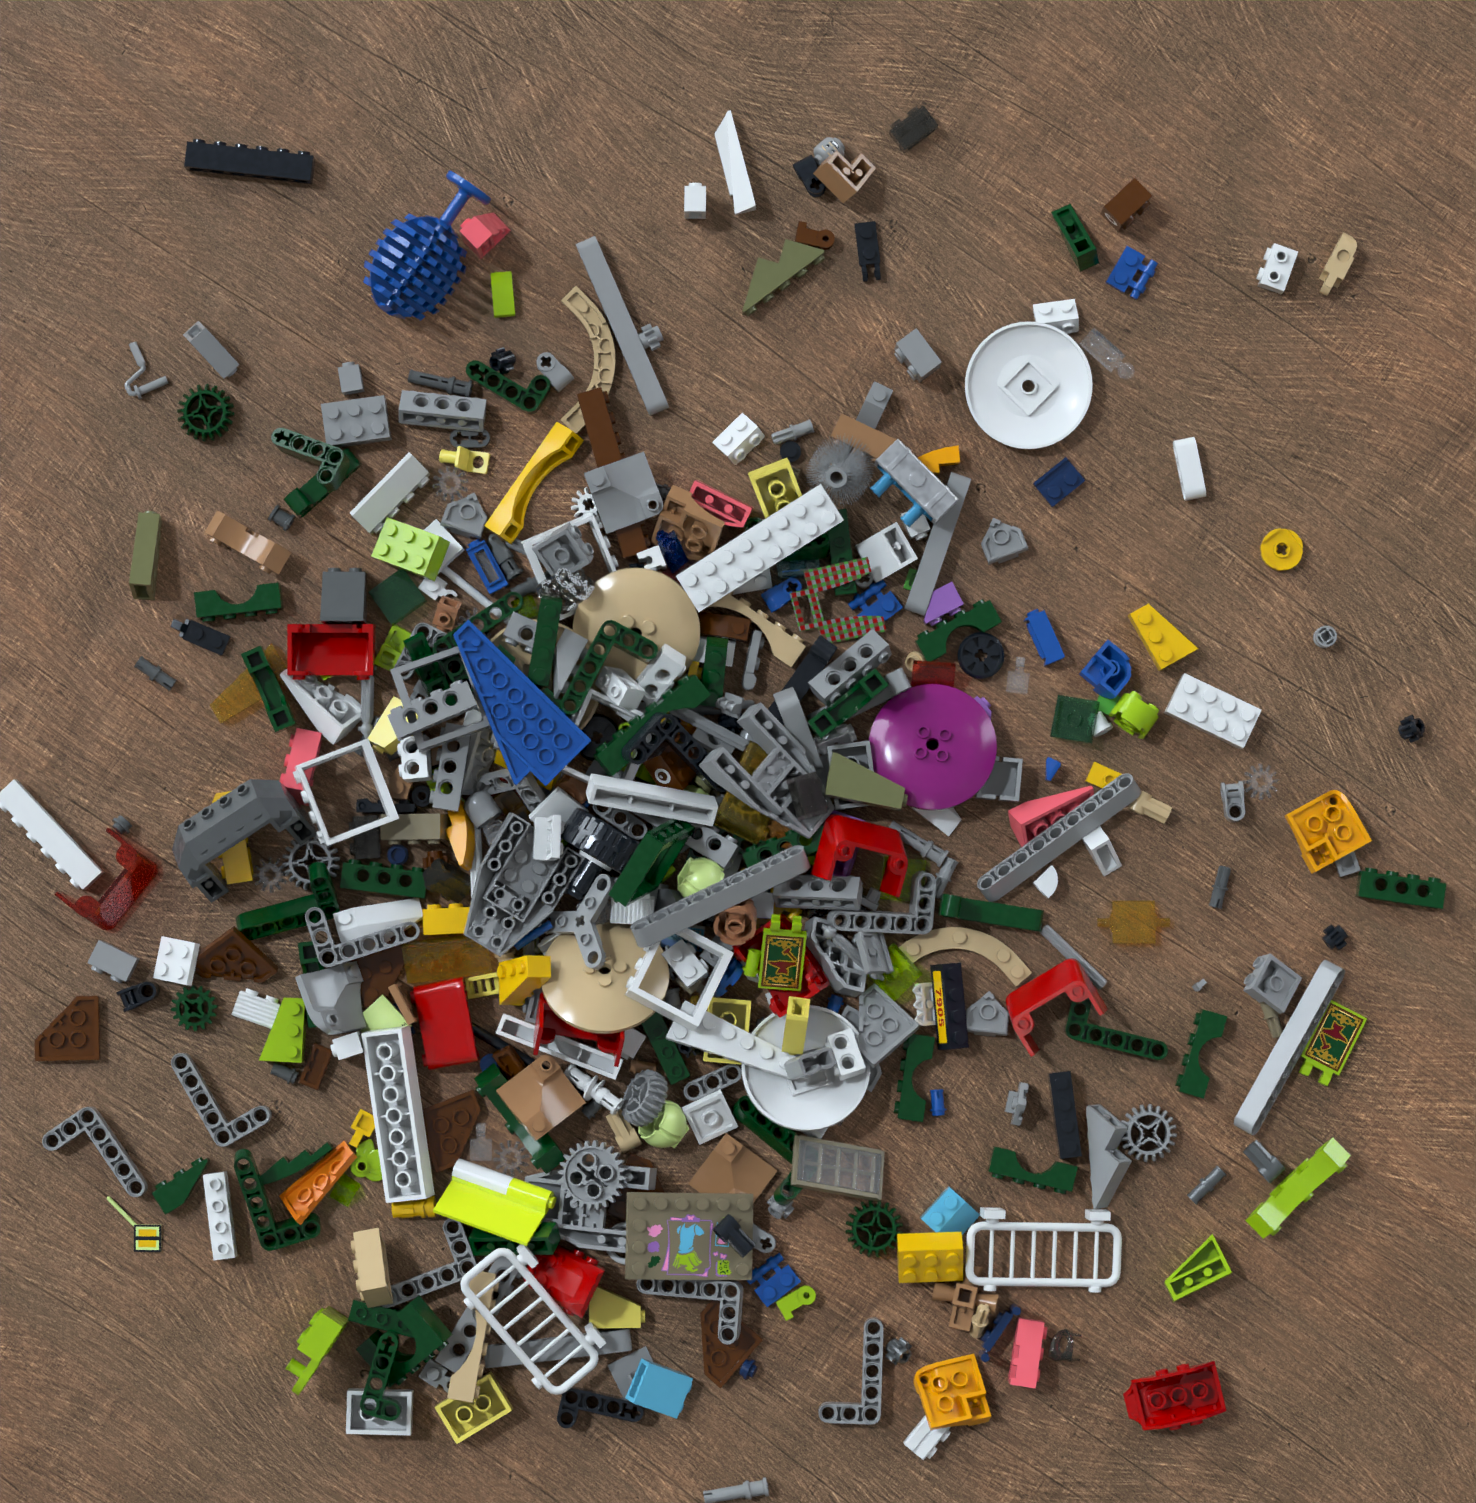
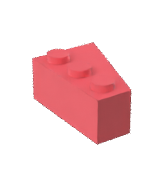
M494 212L477 215L472 219L467 218L460 225L462 228L460 234L463 242L480 259L511 231Z
M699 480L694 481L689 491L692 493L691 497L699 506L711 515L724 521V525L744 527L754 508Z
M296 728L295 735L291 734L289 747L292 748L290 754H286L284 766L287 769L285 774H281L280 782L300 805L309 806L302 799L300 792L303 791L301 783H296L293 772L296 771L294 768L296 765L319 757L322 733ZM317 766L304 770L310 788L313 786V776Z
M1022 1317L1017 1318L1007 1379L1011 1385L1036 1389V1383L1039 1382L1040 1378L1039 1360L1042 1361L1044 1348H1041L1042 1339H1046L1047 1327L1044 1326L1043 1321Z

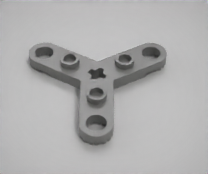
M606 874L597 876L577 911H553L537 925L539 927L544 924L545 920H548L550 917L553 928L545 932L546 934H575L586 966L595 970L602 968V965H605L604 962H606L605 958H607L595 922L608 902L607 899L610 896L608 894L615 884L614 879ZM604 881H607V886L602 891V888H600L602 887L601 884H603ZM597 953L598 960L593 963V960H591L593 959L592 956L594 957L593 954Z

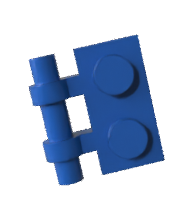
M1126 246L1106 284L1123 294L1127 287L1133 289L1130 297L1137 300L1140 294H1143L1146 290L1145 285L1149 278L1154 276L1158 263L1150 260L1147 266L1143 265L1142 261L1145 256ZM1138 270L1143 274L1139 281L1135 282L1132 278Z
M883 579L877 583L873 582L870 584L866 591L860 595H855L853 597L854 600L848 603L852 611L858 606L862 609V612L857 616H883L884 622L903 609L891 591L885 595L882 594L880 590L887 586ZM875 595L878 600L868 607L865 601Z
M780 1253L774 1257L770 1256L766 1259L767 1262L758 1269L754 1268L752 1270V1280H747L750 1285L756 1280L760 1283V1286L754 1289V1291L766 1307L770 1306L801 1282L789 1264L782 1269L779 1267L778 1264L784 1260ZM773 1269L776 1274L765 1280L763 1275Z

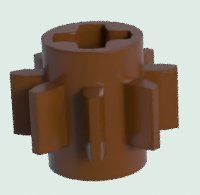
M443 850L427 852V857L422 858L423 868H428L429 873L445 872L444 866H449L448 856H443Z

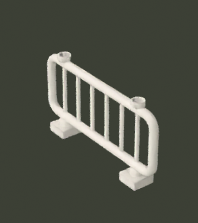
M980 1207V1216L986 1219V1222L973 1224L967 1232L966 1277L972 1284L984 1286L985 1291H996L997 1286L1089 1287V1292L1099 1293L1101 1292V1287L1113 1286L1120 1278L1122 1236L1116 1226L1104 1223V1221H1110L1111 1212L1106 1209H1085V1218L1091 1220V1223L999 1222V1219H1005L1006 1211L1004 1209ZM980 1230H990L988 1277H977L974 1274L975 1235ZM994 1230L1011 1231L1009 1278L993 1277ZM1015 1231H1032L1030 1278H1014ZM1036 1231H1053L1051 1278H1035ZM1057 1231L1074 1232L1072 1278H1056ZM1078 1232H1095L1093 1279H1077ZM1099 1232H1110L1113 1235L1112 1275L1108 1279H1097Z
M520 1244L516 1247L519 1253L517 1256L510 1249L498 1248L463 1276L460 1283L461 1290L466 1296L463 1301L470 1310L473 1308L478 1310L532 1373L534 1378L531 1380L539 1390L544 1387L550 1394H563L596 1367L599 1357L593 1345L596 1343L601 1348L606 1344L605 1338L591 1322L584 1327L587 1333L584 1336L525 1266L528 1264L531 1268H534L538 1264L537 1258L527 1246ZM506 1257L512 1263V1266L475 1295L469 1287L470 1281L497 1258ZM516 1268L526 1282L489 1311L479 1298ZM527 1285H530L540 1297L503 1327L492 1314ZM543 1300L553 1311V1314L516 1343L506 1330ZM557 1316L567 1329L530 1359L520 1346ZM570 1332L581 1345L546 1374H543L533 1362ZM584 1348L590 1355V1361L562 1385H552L547 1377Z

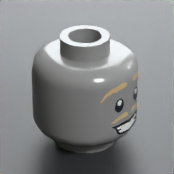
M826 137L814 147L813 153L816 164L820 166L836 150L844 157L845 147L843 143L835 137Z

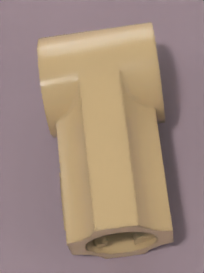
M1142 790L1140 796L1126 806V808L1140 815H1146L1165 824L1172 809L1169 805L1152 798V795Z
M620 1109L615 1115L609 1114L606 1118L616 1135L615 1139L621 1151L625 1154L642 1145V1142L635 1128H632L631 1124L621 1115L622 1110Z

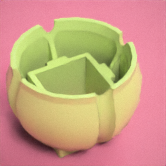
M689 857L677 876V890L680 891L683 898L723 880L724 873L722 871H724V868L709 858L693 859Z
M665 1100L666 1104L663 1105L662 1111L658 1113V1117L654 1118V1121L647 1126H639L638 1132L641 1138L653 1147L675 1148L687 1133L689 1127L681 1107L671 1100Z

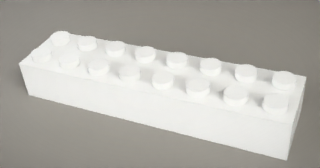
M819 484L677 574L676 577L698 612L841 523L844 519L822 484Z
M401 1026L361 1033L386 1203L429 1198L435 1195L411 1027Z

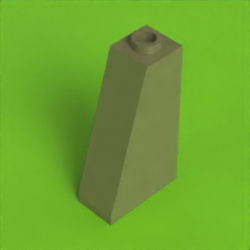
M154 511L139 512L129 579L133 599L155 601L162 520L160 514Z
M832 753L824 797L900 811L902 806L906 807L908 794H904V787L838 753Z

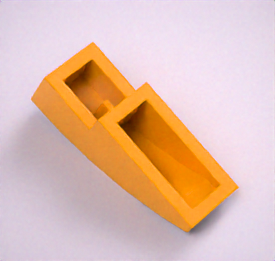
M959 445L931 451L919 456L918 459L934 475H939V466L960 464Z
M460 800L459 812L447 811L452 826L445 830L459 866L469 871L472 869L474 859L475 830L474 824L464 810V802Z

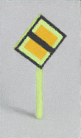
M108 1196L107 1200L134 1227V1252H161V1225L136 1224Z

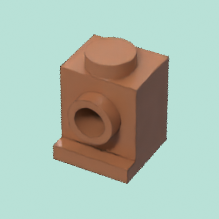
M443 595L438 602L432 624L437 625L436 628L443 632L452 631L456 625L463 602Z
M564 774L554 785L555 788L559 786L580 804L587 800L586 789L588 784L570 775Z

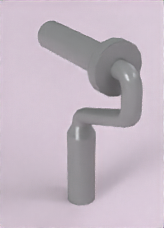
M137 342L130 343L129 347L140 369L126 381L124 386L128 395L138 396V399H142L141 395L169 383L166 376L138 388L135 385L133 386L135 391L131 390L130 384L145 371L146 366Z

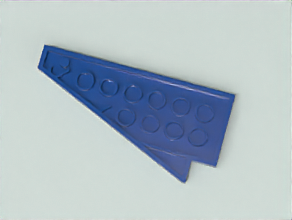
M467 620L453 636L513 783L517 786L531 772L546 787L591 742V739L472 622Z

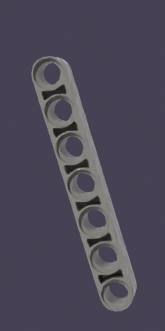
M951 472L947 486L958 498V501L932 526L904 608L905 610L925 616L971 478Z
M630 1328L599 1331L605 1338L606 1344L601 1348L596 1343L593 1345L598 1355L632 1350ZM566 1335L533 1363L564 1359L581 1344L573 1335ZM556 1337L527 1340L520 1347L531 1359ZM506 1343L488 1345L487 1354L484 1356L485 1368L523 1364ZM582 1348L572 1358L590 1355Z

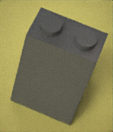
M328 568V572H323L320 621L323 624H367V573L362 572V568H349V572H341V568Z

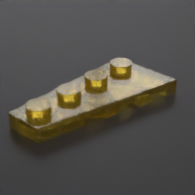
M271 643L265 652L280 686L283 687L286 684L280 677V674L287 667ZM248 669L243 671L210 704L211 709L221 724L262 700Z

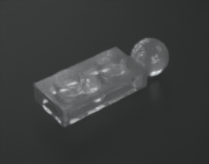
M1093 328L1080 345L1110 372L1116 367L1120 378L1125 380L1132 378L1135 372L1134 367L1130 363H1123L1121 361L1126 355L1096 328Z

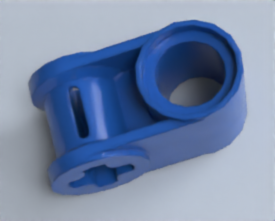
M789 578L761 594L771 613L791 601L789 593L792 591L787 592L786 590L789 588L788 583L791 582L793 585L797 583L796 591L802 590L799 580Z

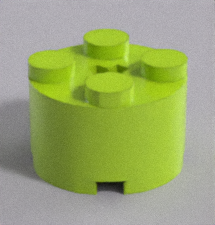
M1132 691L1130 694L1124 693L1109 713V716L1112 717L1114 715V723L1132 736L1134 733L1140 734L1138 738L1144 739L1159 718L1157 715L1159 709L1150 703L1146 704L1142 701L1141 695Z

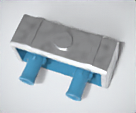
M897 439L875 461L874 465L882 472L883 476L870 489L880 498L892 484L895 485L913 503V506L907 513L900 518L909 528L922 514L933 524H936L957 503L958 498L950 491L947 485L945 486L911 452L912 450L909 447H906Z

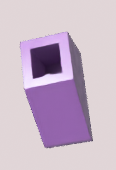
M953 582L933 591L923 620L925 625L930 623L933 626L942 621V616L948 613L950 616H953L961 611L960 607L964 603Z

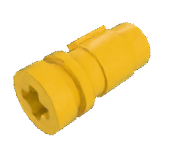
M431 1196L427 1199L392 1202L393 1218L436 1217L437 1214L433 1212L436 1206V1198Z

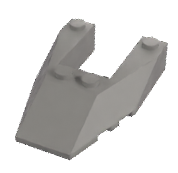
M761 702L750 706L737 722L768 754L764 761L750 775L724 747L712 750L700 763L699 767L715 783L751 808L809 839L835 807L830 798L824 797L825 788L823 784L820 785L815 775L816 770L813 764L810 765L805 755L804 747Z
M587 1162V1164H588L589 1166H592L593 1163H594V1162ZM581 1164L577 1165L592 1175L590 1179H598L605 1187H608L605 1181L594 1176L595 1171L589 1172ZM621 1165V1168H627V1171L622 1172V1175L628 1177V1179L621 1182L626 1188L655 1190L657 1168ZM605 1167L603 1170L606 1178L611 1176V1169L609 1167ZM564 1168L552 1170L547 1174L543 1172L525 1176V1182L554 1192V1197H556L555 1206L553 1209H549L542 1222H556L562 1240H566L579 1248L625 1253L626 1230L605 1228L607 1207L605 1208L601 1203L600 1210H596L594 1205L592 1210H587V1204L584 1208H579V1201L576 1204H571L573 1197L565 1198L568 1191H561L565 1184L558 1182L559 1179L563 1178V1175L559 1174L558 1171L564 1170ZM576 1172L574 1175L576 1183L579 1184L582 1181V1175L579 1172ZM595 1184L591 1188L594 1196L599 1194V1187Z

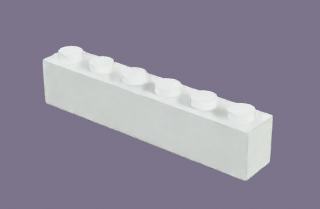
M593 773L590 775L586 789L589 804L713 826L718 810L715 796Z
M12 780L0 792V808L4 812L9 811L14 816L11 818L12 821L19 828L23 826L28 831L26 833L27 837L33 843L38 842L43 847L40 849L47 858L50 859L52 857L57 862L55 866L61 873H68L72 878L69 881L78 890L80 888L87 890L105 873L18 780Z
M503 1013L496 1034L533 1048L535 1025ZM555 1035V1040L552 1043L540 1044L539 1050L614 1080H616L624 1060L620 1058L619 1066L615 1067L614 1055L604 1053L601 1050L560 1035Z

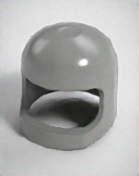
M486 791L475 792L464 802V810L476 829L485 827L502 813L492 796Z

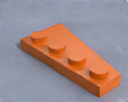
M345 1141L340 1143L279 1195L299 1225L303 1223L357 1158L349 1144Z

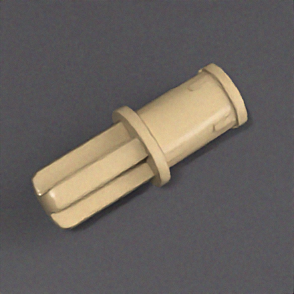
M980 1304L976 1314L972 1317V1326L969 1333L973 1338H981L984 1328L989 1323L988 1316L990 1310L987 1304Z

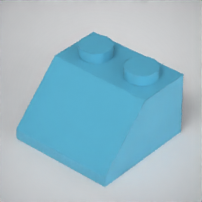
M948 1186L920 1218L935 1232H962L963 1235L980 1214Z

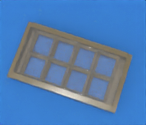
M795 1135L791 1186L881 1201L885 1151Z

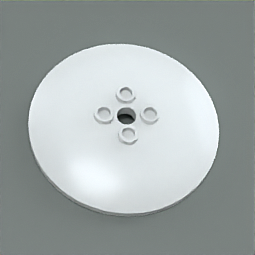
M1018 322L996 330L977 347L966 371L965 395L973 418L990 437L1010 447L1038 449L1061 441L1080 424L1091 401L1092 374L1084 352L1068 334L1045 323ZM1026 380L1032 381L1035 385L1034 390L1025 392L1022 388L1023 382Z
M810 1005L803 1055L824 1048L828 1035L852 1028L857 1045L859 1046V1032L847 1019L827 1008ZM774 1013L769 1015L751 1034L782 1049L786 1014L781 1018ZM838 1041L834 1044L835 1047L838 1049H844L846 1047L845 1043L842 1041ZM863 1059L866 1066L865 1073L840 1081L839 1076L834 1075L832 1067L797 1080H790L742 1063V1079L750 1100L770 1121L792 1130L815 1131L841 1122L856 1109L867 1090L870 1078V1065ZM844 1061L842 1066L845 1069H851L853 1064L850 1061Z

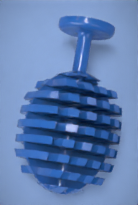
M450 170L446 174V178L459 190L441 218L425 215L427 217H416L409 213L405 217L408 220L402 223L395 219L390 222L395 226V229L391 231L386 228L383 231V234L386 236L384 240L378 238L375 243L379 246L377 251L371 249L368 255L373 258L372 264L365 260L364 268L370 271V278L365 276L363 283L371 287L372 298L375 304L382 311L393 317L405 319V317L413 316L421 321L426 317L422 314L423 312L428 311L433 315L438 313L439 310L434 306L437 303L444 306L447 300L443 297L446 294L452 295L455 291L451 288L452 284L459 285L462 280L456 275L457 271L459 270L465 274L466 266L460 262V256L465 258L467 251L459 247L457 241L459 238L451 224L469 198L472 197L484 205L489 204L491 198Z

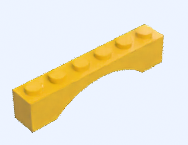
M556 422L484 526L501 539L512 544L523 529L526 508L537 486L555 467L572 458L584 440L569 428Z

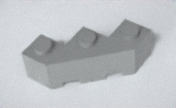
M812 917L805 922L804 931H807L806 945L828 977L834 992L854 998L864 993L867 974L864 971L847 967L849 957L831 942V939L823 936L824 931L821 926L823 924L830 926L827 920Z

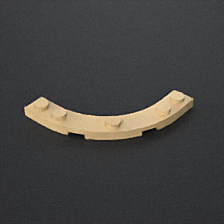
M575 286L561 302L581 321L593 345L594 370L586 391L601 387L602 392L607 391L609 395L616 364L613 338L606 320L599 309ZM579 401L560 419L576 434L585 427Z
M961 927L939 928L931 930L927 934H919L903 943L889 955L894 970L892 975L895 978L919 958L942 949H964L986 957L1002 970L1015 987L1032 973L1022 960L998 939L981 931Z

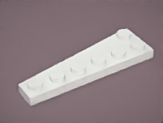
M685 1000L680 1010L691 1016L696 1005ZM707 1011L698 1028L694 1031L673 1022L665 1037L669 1041L694 1047L710 1054L713 1053L728 1060H735L744 1063V1065L759 1068L762 1071L787 1079L789 1078L784 1064L789 1059L795 1058V1056L789 1055L788 1052H781L782 1049Z

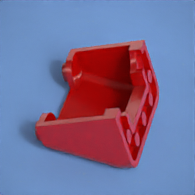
M287 624V675H293V680H306V675H357V680H370V675H374L376 624Z
M781 914L780 929L792 930L791 921L784 914ZM771 921L757 929L751 940L749 938L742 945L732 946L734 954L739 961L746 963L750 948L761 951L764 928H770ZM807 945L805 947L801 991L768 989L772 996L770 999L771 1004L769 1005L770 1009L779 1018L787 1014L789 996L809 999L830 984L828 977Z
M464 977L413 986L414 991H410L412 1004L416 1003L425 1054H422V1061L424 1067L428 1066L429 1070L480 1061L479 1052L475 1046L476 1040L468 1006V997L465 994L466 985Z

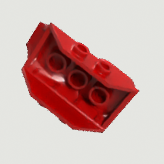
M561 1245L557 1246L553 1255H534L538 1260V1264L534 1268L527 1264L526 1268L560 1308L561 1306L563 1307L562 1310L566 1314L571 1316L575 1314L583 1318L605 1271L603 1267L598 1265L599 1261L590 1256L585 1258L586 1254L574 1248L571 1251Z
M1215 1361L1189 1366V1363L1176 1366L1177 1370L1168 1371V1368L1156 1370L1155 1375L1131 1380V1386L1123 1393L1129 1419L1138 1422L1142 1426L1143 1431L1168 1427L1169 1430H1176L1182 1428L1181 1424L1190 1423V1426L1203 1423V1419L1226 1412Z

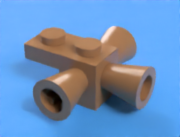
M963 1263L962 1284L957 1283L956 1288L943 1282H936L932 1301H952L953 1309L948 1327L970 1332L975 1308L980 1304L989 1305L990 1313L995 1315L1000 1294H979L978 1287H975L976 1285L972 1284L966 1277V1264ZM974 1265V1274L980 1277L983 1268Z

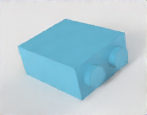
M641 1358L625 1398L636 1405L677 1419L679 1413L683 1410L686 1395L691 1390L693 1378L685 1373Z

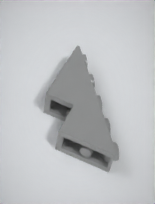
M1088 1105L1086 1107L1092 1204L1094 1209L1108 1207L1132 1161L1117 1149L1128 1127L1102 1105Z

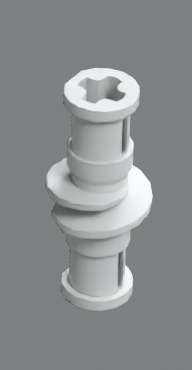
M573 1063L565 1070L564 1074L568 1080L576 1085L579 1090L584 1091L583 1099L585 1101H589L592 1098L595 1099L598 1104H602L610 1110L612 1115H615L624 1104V1099L617 1098L610 1090L603 1087L605 1080L597 1083V1075L591 1078L588 1074L576 1068V1064Z

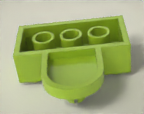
M330 1306L325 1309L321 1308V1310L315 1313L309 1322L311 1326L303 1331L297 1340V1343L300 1344L297 1349L311 1358L307 1367L295 1360V1358H292L285 1368L299 1377L291 1390L298 1396L349 1322L346 1316Z

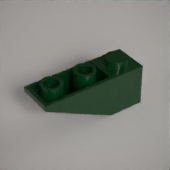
M202 1157L191 1163L192 1168L185 1171L183 1168L173 1174L174 1179L167 1183L164 1180L154 1186L156 1190L152 1192V1195L165 1215L188 1200L210 1162L209 1157L204 1160Z

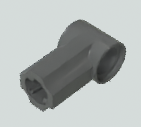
M1254 1140L1243 1151L1258 1168V1172L1269 1183H1272L1286 1169L1257 1140Z

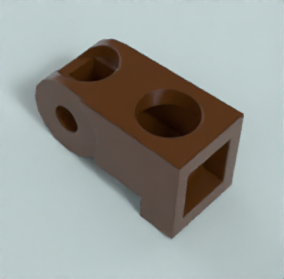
M798 222L794 242L822 250H828L833 246L835 236L830 230H812L806 228L807 222Z

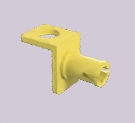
M458 446L457 452L445 449L440 451L439 461L441 463L455 464L456 468L466 472L487 474L490 460L489 453L471 451L462 446ZM479 456L482 457L484 460L483 466L475 468L473 465L474 459Z

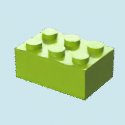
M387 517L371 557L385 564L435 581L450 542L433 533Z

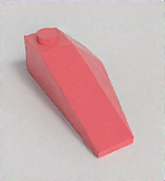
M1088 786L1027 801L1008 810L1010 826L1020 846L1023 847L1094 795V788Z

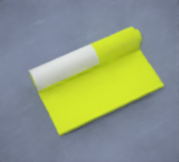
M459 1158L453 1168L452 1181L434 1207L433 1212L527 1246L549 1209H553L555 1206L556 1197H554L553 1191Z

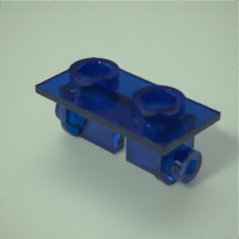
M660 530L656 534L657 544L671 573H674L687 563L688 559L675 531L673 530L668 534L664 530Z

